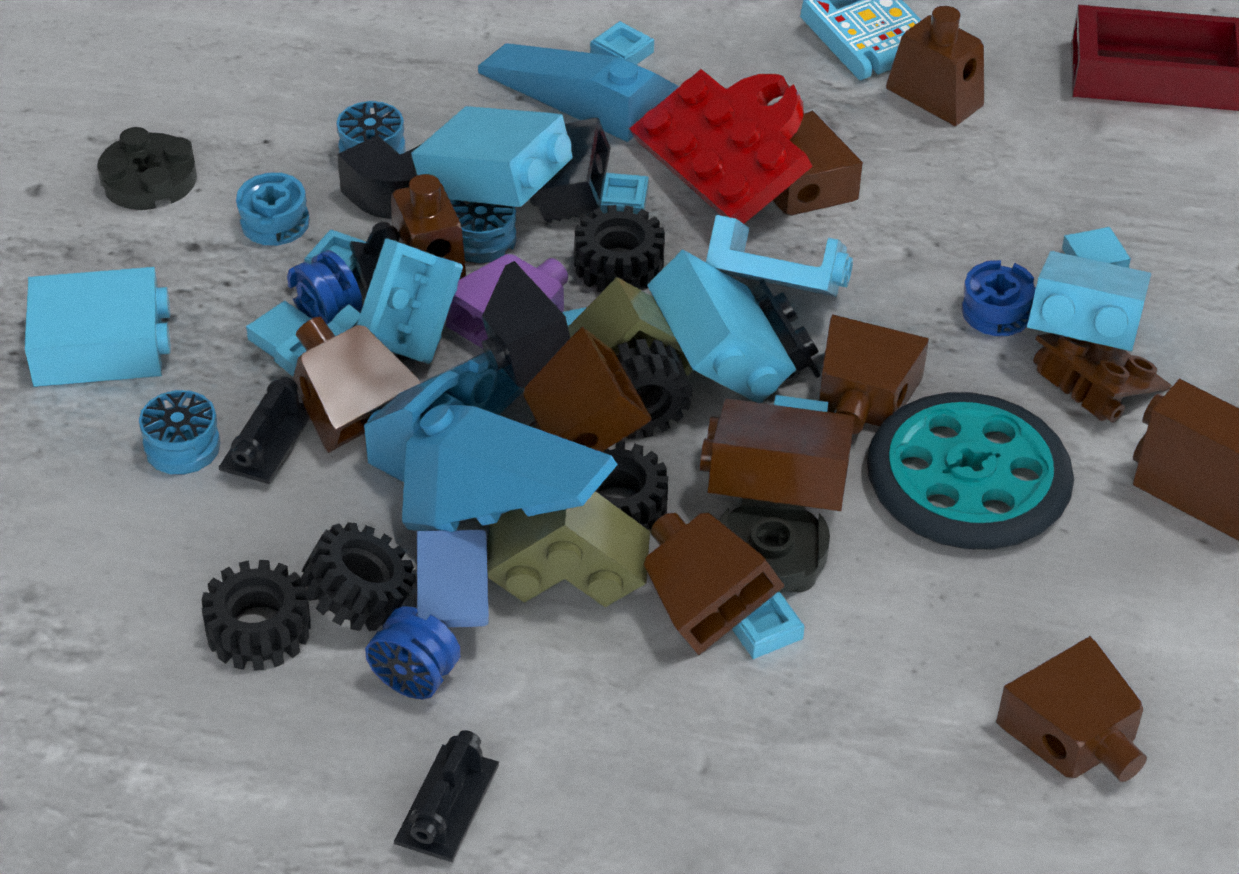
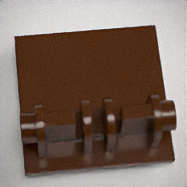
M1053 333L1037 335L1035 338L1036 341L1044 346L1037 351L1033 358V363L1037 365V372L1056 387H1060L1063 393H1072L1071 398L1076 403L1082 402L1081 406L1100 421L1107 419L1113 423L1122 416L1125 410V406L1121 403L1123 397L1169 390L1172 386L1156 374L1158 370L1154 364L1142 357L1131 355L1123 349Z

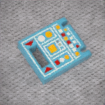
M803 0L800 14L803 21L859 80L870 77L872 69L878 75L891 70L901 37L908 29L921 21L903 0Z

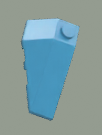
M505 43L478 65L479 74L576 119L599 118L604 132L626 142H629L634 137L629 128L679 87L662 76L618 56Z
M484 352L399 393L386 406L376 410L370 416L367 423L364 424L368 463L404 482L406 442L420 428V420L429 410L440 404L475 406L500 415L524 392L525 388L518 387L503 369L494 370Z
M440 404L429 410L421 418L420 428L406 442L402 523L408 530L413 531L446 530L454 532L457 530L461 520L477 518L482 526L498 522L502 513L522 508L529 517L583 506L618 464L611 455L475 406Z

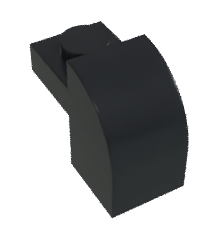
M376 135L337 154L341 192L362 211L376 217L392 219L391 194L398 189L409 187L410 180L417 176L411 153L419 146L399 154L381 137Z

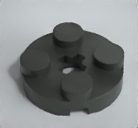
M132 127L121 132L120 140L107 147L97 163L100 184L105 188L107 198L116 205L129 209L156 208L155 201L163 200L167 197H170L172 204L184 198L193 189L197 180L192 144L188 139L164 133H148L146 129L141 127Z
M742 498V506L734 509L730 514L728 508L719 519L722 524L765 558L785 586L779 592L790 590L804 592L811 589L816 582V576L825 567L830 542L829 528L826 520L820 513L817 519L811 512L805 510V506ZM767 536L778 537V543L781 546L771 547L763 543L766 542Z

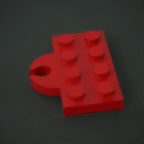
M700 69L629 128L639 144L721 216L735 218L743 224L813 167L806 153L790 141L798 131L804 117L803 101L794 84L788 86L784 76L779 74H756L743 78L726 89ZM782 96L778 102L767 106L770 101Z

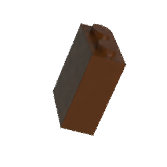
M1179 378L1164 396L1157 393L1144 412L1142 422L1148 425L1133 454V460L1138 463L1133 486L1239 541V408Z
M725 398L720 417H710L707 438H704L702 445L700 471L709 472L707 493L841 511L855 416Z

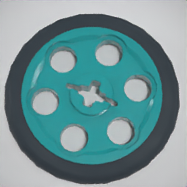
M946 392L922 397L902 406L881 424L871 439L866 458L871 485L880 503L895 520L917 535L942 545L962 549L994 550L1018 545L1040 535L1061 517L1071 500L1074 485V474L1070 456L1059 436L1041 418L1022 406L1007 400L973 392ZM944 426L953 429L958 435L953 438H940L930 430L934 427ZM1001 432L1009 436L1011 441L1004 444L994 443L988 440L985 434ZM909 457H917L926 461L929 467L922 470L910 469L901 461ZM1017 468H1026L1034 471L1039 478L1025 481L1015 477L1011 471ZM936 494L946 495L953 499L956 504L951 507L941 508L931 504L927 498ZM989 500H999L1006 503L1011 510L1006 513H994L987 510L983 503Z

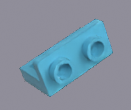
M385 238L357 325L366 326L391 352L430 364L436 347L440 342L441 332L452 299L457 291L458 281L463 269L462 264Z

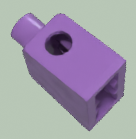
M505 254L459 279L457 291L446 317V327L483 349L482 341L488 338L482 315L505 265L513 261L524 270L557 308L564 312L563 285L568 282L567 271L558 260L548 258L535 268L513 254Z

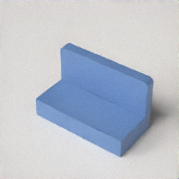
M446 530L417 531L418 617L427 620L430 614H432L447 627H482L488 625L487 541L484 530H456L454 532Z

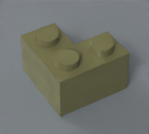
M618 277L568 326L570 338L583 326L611 348L615 355L620 353L618 345L627 342L629 349L636 348V340L645 339L648 347L651 346L653 340L662 341L664 348L670 345L675 349L676 354H679L687 376L693 371L654 297Z
M596 491L583 506L529 517L522 508L510 510L501 515L497 523L489 525L487 541L488 578L524 603L565 579L599 604L607 607L647 584V570L644 566L646 556L649 555L650 531Z

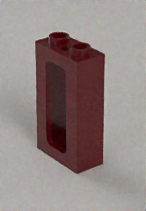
M1078 5L1071 39L1072 97L1239 111V18Z

